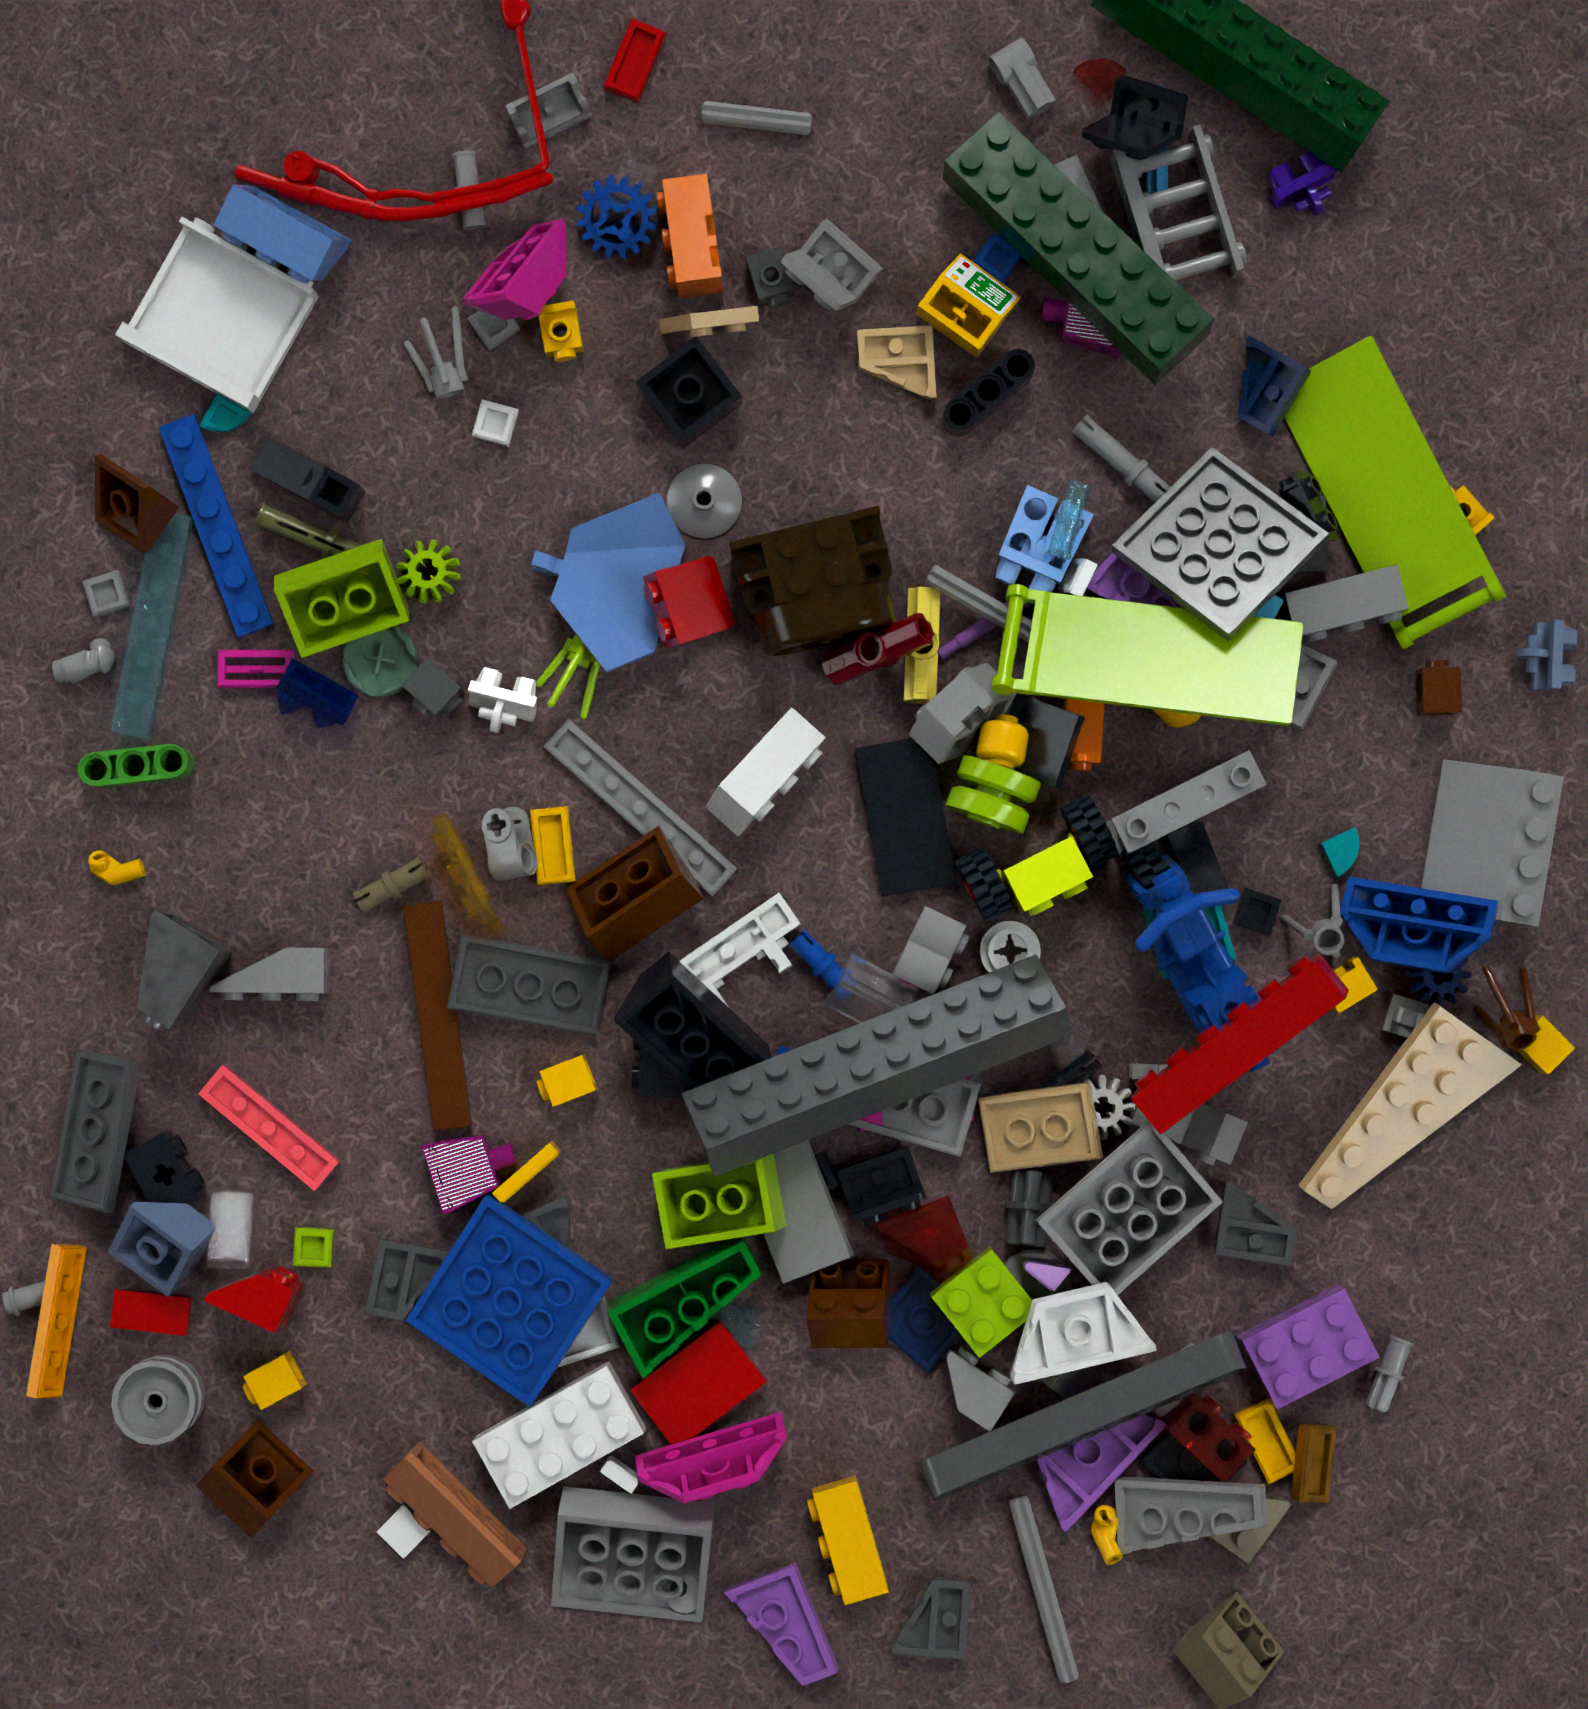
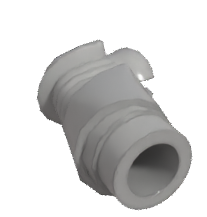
M98 638L91 642L90 651L83 650L60 660H54L52 669L56 682H71L74 684L88 678L90 674L101 671L104 674L108 673L115 659V653L111 649L110 642L106 639Z

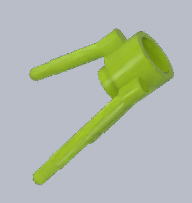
M575 634L573 639H567L563 649L536 681V686L542 687L567 657L570 663L547 703L552 708L563 693L577 666L587 669L589 664H591L580 718L585 720L588 716L601 665Z

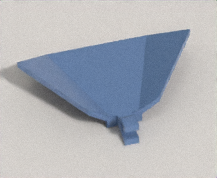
M659 492L571 528L563 560L557 559L550 554L535 551L531 565L534 571L558 577L550 602L605 672L608 673L655 652L659 634L656 628V617L652 605L648 602L644 592L642 577L667 567L671 568L680 565L686 545Z

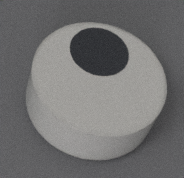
M684 1575L682 1594L677 1599L667 1601L674 1611L691 1613L696 1610L699 1580L691 1575ZM671 1580L666 1591L675 1590L678 1586L677 1583Z

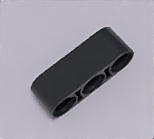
M1020 348L1012 349L946 404L942 416V425L945 431L956 437L967 435L1024 388L1031 380L1035 369V361L1032 355ZM1012 361H1020L1026 366L1027 373L1022 377H1014L1008 372L1007 365ZM983 385H991L996 388L998 398L993 401H985L980 398L978 389ZM955 409H963L968 413L970 421L965 425H955L951 422L949 414Z

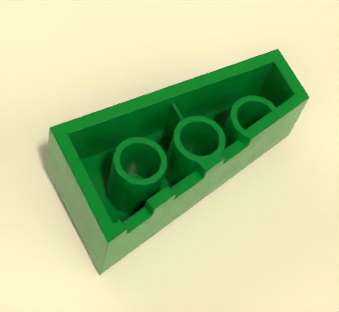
M745 1237L727 1239L607 1302V1313L642 1378L644 1379L650 1374L656 1365L676 1351L679 1345L691 1334L702 1328L718 1310L725 1307L761 1275L760 1265Z

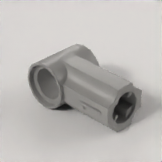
M1022 37L988 57L989 64L997 79L1003 86H1008L1027 119L1036 117L1055 104L1056 99L1036 68L1038 67L1036 58Z

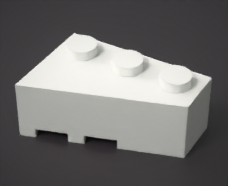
M791 707L720 783L705 808L739 837L755 818L760 822L774 807L771 800L778 792L784 796L799 780L795 773L802 766L808 770L823 753L818 748L826 737Z

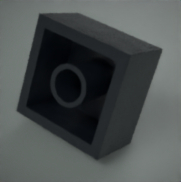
M696 336L636 381L639 393L682 449H685L743 405L742 395Z

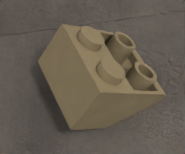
M1238 1592L1233 1593L1193 1625L1173 1648V1652L1218 1709L1228 1708L1250 1698L1284 1653V1650Z

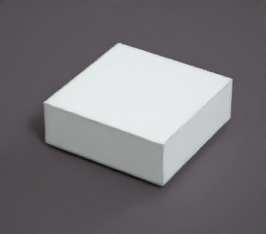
M482 399L472 436L509 447L519 410Z
M1073 558L1057 588V592L1060 594L1083 596L1097 564L1088 559Z
M613 1455L607 1458L600 1470L603 1475L630 1494L639 1484L637 1472Z
M406 1503L377 1531L403 1559L432 1530L427 1531L417 1523L412 1516L414 1511Z

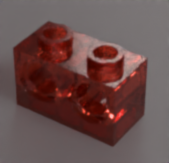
M1192 1394L1166 1423L1164 1429L1216 1478L1222 1482H1227L1256 1450L1248 1442L1252 1435L1236 1421L1230 1426L1220 1416L1224 1411L1223 1408L1211 1397L1206 1395L1201 1399L1199 1396ZM1196 1412H1203L1207 1420L1205 1428L1197 1433L1191 1432L1188 1426L1189 1418ZM1230 1438L1235 1445L1234 1453L1229 1458L1221 1459L1217 1454V1446L1223 1439Z

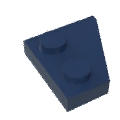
M1248 336L1245 345L1249 349L1247 369L1243 370L1241 385L1243 387V395L1239 400L1238 417L1273 437L1309 377L1311 370L1257 339Z

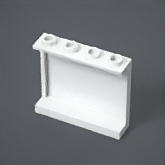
M181 217L179 222L183 226L182 231L130 323L122 322L115 335L125 344L254 413L319 296L311 288L314 284L311 280L308 284L303 283L280 271L281 265L278 262L276 265H271L247 253V245L244 244L243 247H239L213 234L215 228L195 217L194 221L191 222Z

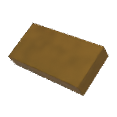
M1299 1423L1291 1500L1297 1502H1329L1337 1426Z

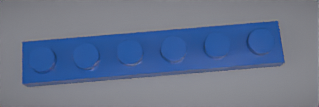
M191 414L158 427L237 637L242 638L274 626V621L203 433L199 427L197 417Z

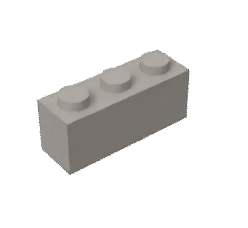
M1398 565L1285 593L1291 620L1303 623L1302 637H1304L1305 644L1328 638L1326 633L1328 630L1341 627L1342 634L1365 629L1364 621L1378 618L1381 625L1401 620V612L1408 610Z

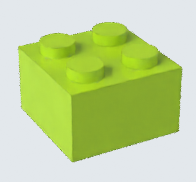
M990 1246L930 1292L932 1299L979 1358L1027 1320L1032 1303L1031 1297Z

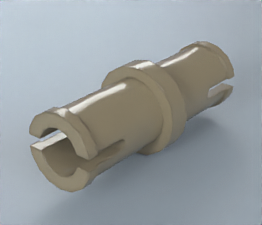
M418 856L393 872L387 870L381 873L382 878L353 892L355 900L359 899L357 904L363 913H367L392 897L395 900L402 897L403 891L425 879H429L431 874L429 870L425 869L427 865L424 860Z

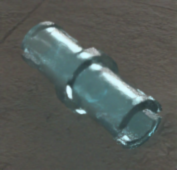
M1067 481L1060 513L1056 512L1054 516V521L1057 523L1049 550L1047 551L1048 555L1058 556L1057 558L1070 561L1078 528H1083L1085 520L1081 518L1091 486L1087 484L1080 485L1081 482Z

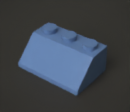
M232 185L213 225L224 231L222 237L225 240L239 247H243L244 243L257 250L255 253L256 257L271 265H276L277 261L290 268L288 274L291 277L306 284L310 280L323 281L352 242L348 237L262 189L250 185Z

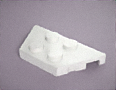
M1107 1282L1032 1300L1010 1377L1016 1385L1154 1352L1157 1349L1154 1342L1122 1303L1112 1287Z

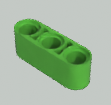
M175 744L92 752L81 758L78 764V774L84 783L96 788L176 781L185 779L191 774L194 768V759L187 749ZM178 752L182 757V765L179 770L169 772L166 767V760L170 754ZM141 756L145 764L144 770L140 775L133 777L128 769L129 763L134 757ZM103 760L106 764L107 772L101 780L95 781L91 775V768L94 763Z

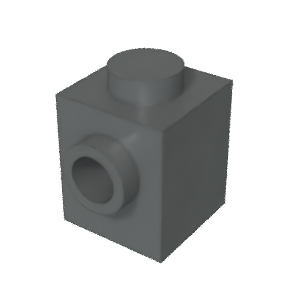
M782 245L746 256V266L759 307L768 305L769 309L780 308L789 304V298L795 296L793 280L785 273L786 267L781 263V259L785 256Z
M427 657L401 685L414 696L410 703L426 718L431 713L438 718L444 713L450 716L463 702L460 695L464 690Z

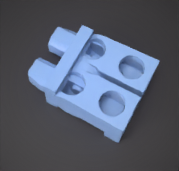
M1027 485L997 558L1000 561L997 566L995 579L1009 586L1013 585L1022 569L1034 575L1029 589L1052 592L1055 585L1059 586L1094 514L1062 501L1048 534L1044 535L1043 532L1058 498Z

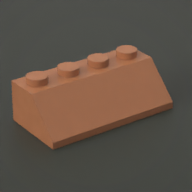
M420 1441L384 1477L383 1480L388 1484L385 1487L388 1494L400 1504L405 1501L415 1511L412 1516L417 1523L427 1531L432 1528L442 1538L440 1544L451 1556L456 1558L459 1555L469 1564L467 1571L480 1584L483 1585L487 1582L491 1587H494L522 1561L527 1547Z

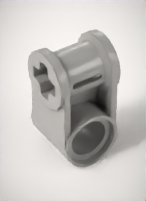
M519 807L493 808L487 811L482 819V831L488 854V868L492 877L500 882L535 874L538 861L533 847L527 813ZM514 820H519L520 823L514 824ZM498 824V828L493 829L491 825Z

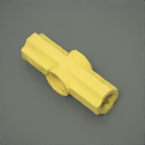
M932 587L908 588L907 617L915 613H922L926 620L931 623L934 633L932 638L933 648L930 652L926 654L913 652L905 656L903 702L912 704H927L937 695L941 592Z

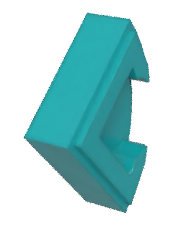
M217 393L199 427L210 432L221 431L216 433L232 431L243 425L252 413Z
M1356 827L1319 843L1335 877L1344 874L1356 860L1359 851V835Z

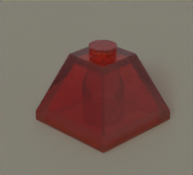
M949 1195L877 1223L889 1254L933 1272L939 1273L944 1270L946 1273L955 1272L965 1267L967 1261L973 1259Z

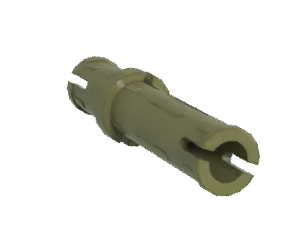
M267 504L262 505L255 521V526L265 528L289 540L320 551L321 556L324 558L344 551L317 540V537L345 548V551L362 546L340 536L338 530L332 528L328 531L300 518L271 508ZM280 522L307 532L308 536L280 525Z

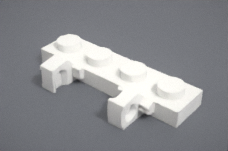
M778 893L688 954L680 962L726 1004L717 990L725 984L722 979L756 956L760 960L767 955L780 974L792 966L782 951L789 944L784 936L800 926L801 923L781 894Z

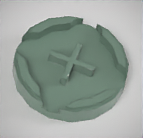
M393 626L347 642L343 652L342 667L348 681L358 691L372 697H389L405 689L401 685L418 667V652L413 640L400 627Z

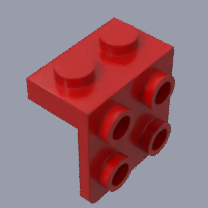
M705 556L671 568L667 567L642 577L646 598L652 605L656 617L657 632L661 640L664 641L666 649L729 629L734 625L735 620L713 557Z

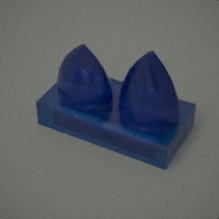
M293 658L287 665L276 687L278 690L277 702L281 715L295 712L306 705L312 708L313 718L318 728L329 727L336 723L344 725L358 697V694Z

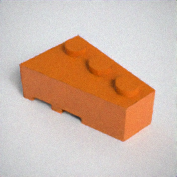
M707 173L663 179L664 191L656 193L659 215L667 214L669 228L662 229L664 251H672L674 265L667 266L670 289L677 288L679 299L723 293Z

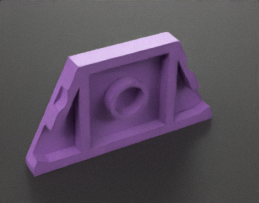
M1144 1414L1037 1460L1058 1521L1065 1532L1166 1426L1165 1422L1159 1418Z

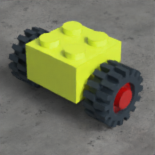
M1089 794L1060 809L1062 817L1066 822V827L1070 831L1067 834L1068 838L1001 872L1000 869H995L984 848H980L955 861L964 885L985 922L1013 909V904L1006 888L1018 912L1023 913L1028 910L1030 916H1034L1054 906L1051 898L1062 894L1063 898L1066 899L1088 889L1085 881L1093 878L1088 866L1092 869L1119 855L1115 840L1111 836V831Z

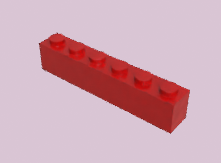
M1320 953L1311 960L1305 955L1296 961L1288 969L1291 975L1280 983L1276 979L1268 982L1257 992L1260 998L1249 1006L1245 1002L1237 1005L1226 1015L1229 1021L1218 1029L1214 1024L1209 1026L1195 1038L1198 1042L1197 1045L1188 1051L1184 1047L1178 1049L1165 1060L1168 1065L1158 1074L1152 1069L1135 1082L1138 1088L1131 1099L1159 1135L1163 1134L1346 999L1349 989Z

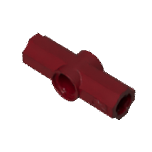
M915 613L878 631L864 632L855 641L824 655L822 666L825 675L832 681L833 685H842L877 668L893 666L900 658L932 644L934 633L931 623L926 620L922 613ZM877 644H879L880 647L878 656L876 654Z

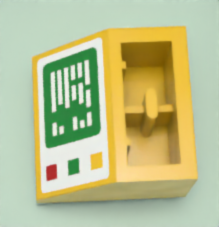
M960 253L941 273L917 307L916 315L972 356L978 358L1019 302L1021 296Z

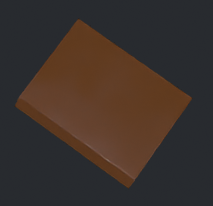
M96 455L95 521L141 553L149 552L179 509V506L104 455Z

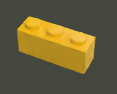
M856 1475L812 1488L813 1499L807 1500L813 1523L821 1522L824 1535L818 1537L824 1560L828 1558L832 1560L835 1572L828 1575L834 1596L842 1595L844 1605L889 1593Z

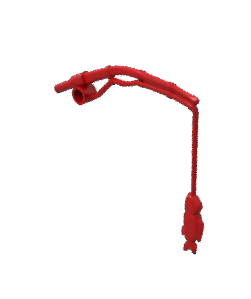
M500 0V14L506 27L511 31H516L541 159V162L534 165L533 168L501 179L496 178L490 182L446 191L424 193L416 190L391 189L379 192V190L368 188L337 165L313 158L302 151H294L284 161L286 175L283 178L239 164L235 170V179L278 192L280 197L308 206L315 204L335 211L359 215L364 219H377L381 221H414L447 217L450 214L491 204H502L510 199L553 183V175L545 172L549 168V154L522 28L531 15L529 2L527 0ZM321 169L335 174L367 196V198L364 200L340 194L313 183L318 179ZM392 198H416L434 202V204L414 207H389L377 204L376 201Z

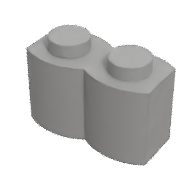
M924 906L892 975L932 994L935 993L937 988L944 990L953 972V969L947 967L953 953L958 956L961 955L969 939V935L963 933L966 925Z

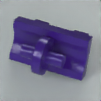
M1307 151L1298 159L1305 172L1304 175L1295 179L1287 163L1281 164L1269 171L1267 177L1273 191L1270 200L1274 208L1302 195L1303 198L1293 202L1296 212L1306 208L1314 216L1323 212L1322 200L1332 196L1328 186L1319 190L1315 188L1335 179V173L1338 170Z

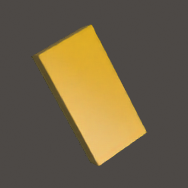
M568 806L530 810L533 845L538 861L536 870L537 884L548 885L576 882Z
M551 1141L492 1194L500 1203H505L560 1155L561 1150Z
M1268 1397L1234 1414L1268 1484L1294 1472L1296 1452Z

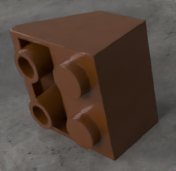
M845 1259L812 1272L806 1317L812 1348H888L891 1321L889 1259Z

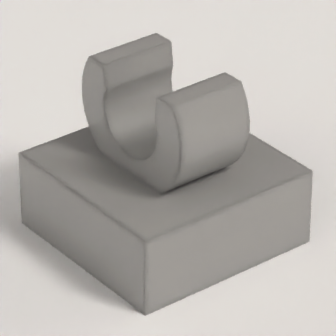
M1391 994L1380 1030L1408 1038L1428 1011L1430 1005Z

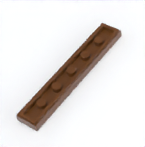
M442 901L406 905L403 908L433 1130L440 1131L473 1126L457 1010L447 1008L453 977Z

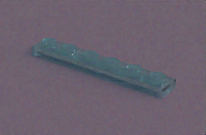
M175 513L150 551L145 553L110 732L150 740L194 521L191 516Z

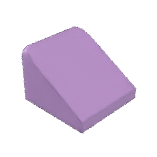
M1027 1259L1022 1263V1267L1050 1291H1055L1072 1270L1067 1265Z

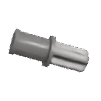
M1393 1335L1389 1337L1390 1339L1380 1366L1375 1365L1374 1369L1377 1370V1374L1366 1401L1367 1406L1380 1412L1388 1410L1399 1379L1404 1380V1376H1401L1411 1347L1414 1345Z

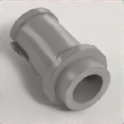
M45 1280L18 1289L11 1286L7 1292H3L2 1299L7 1314L15 1313L16 1316H19L23 1310L41 1306Z

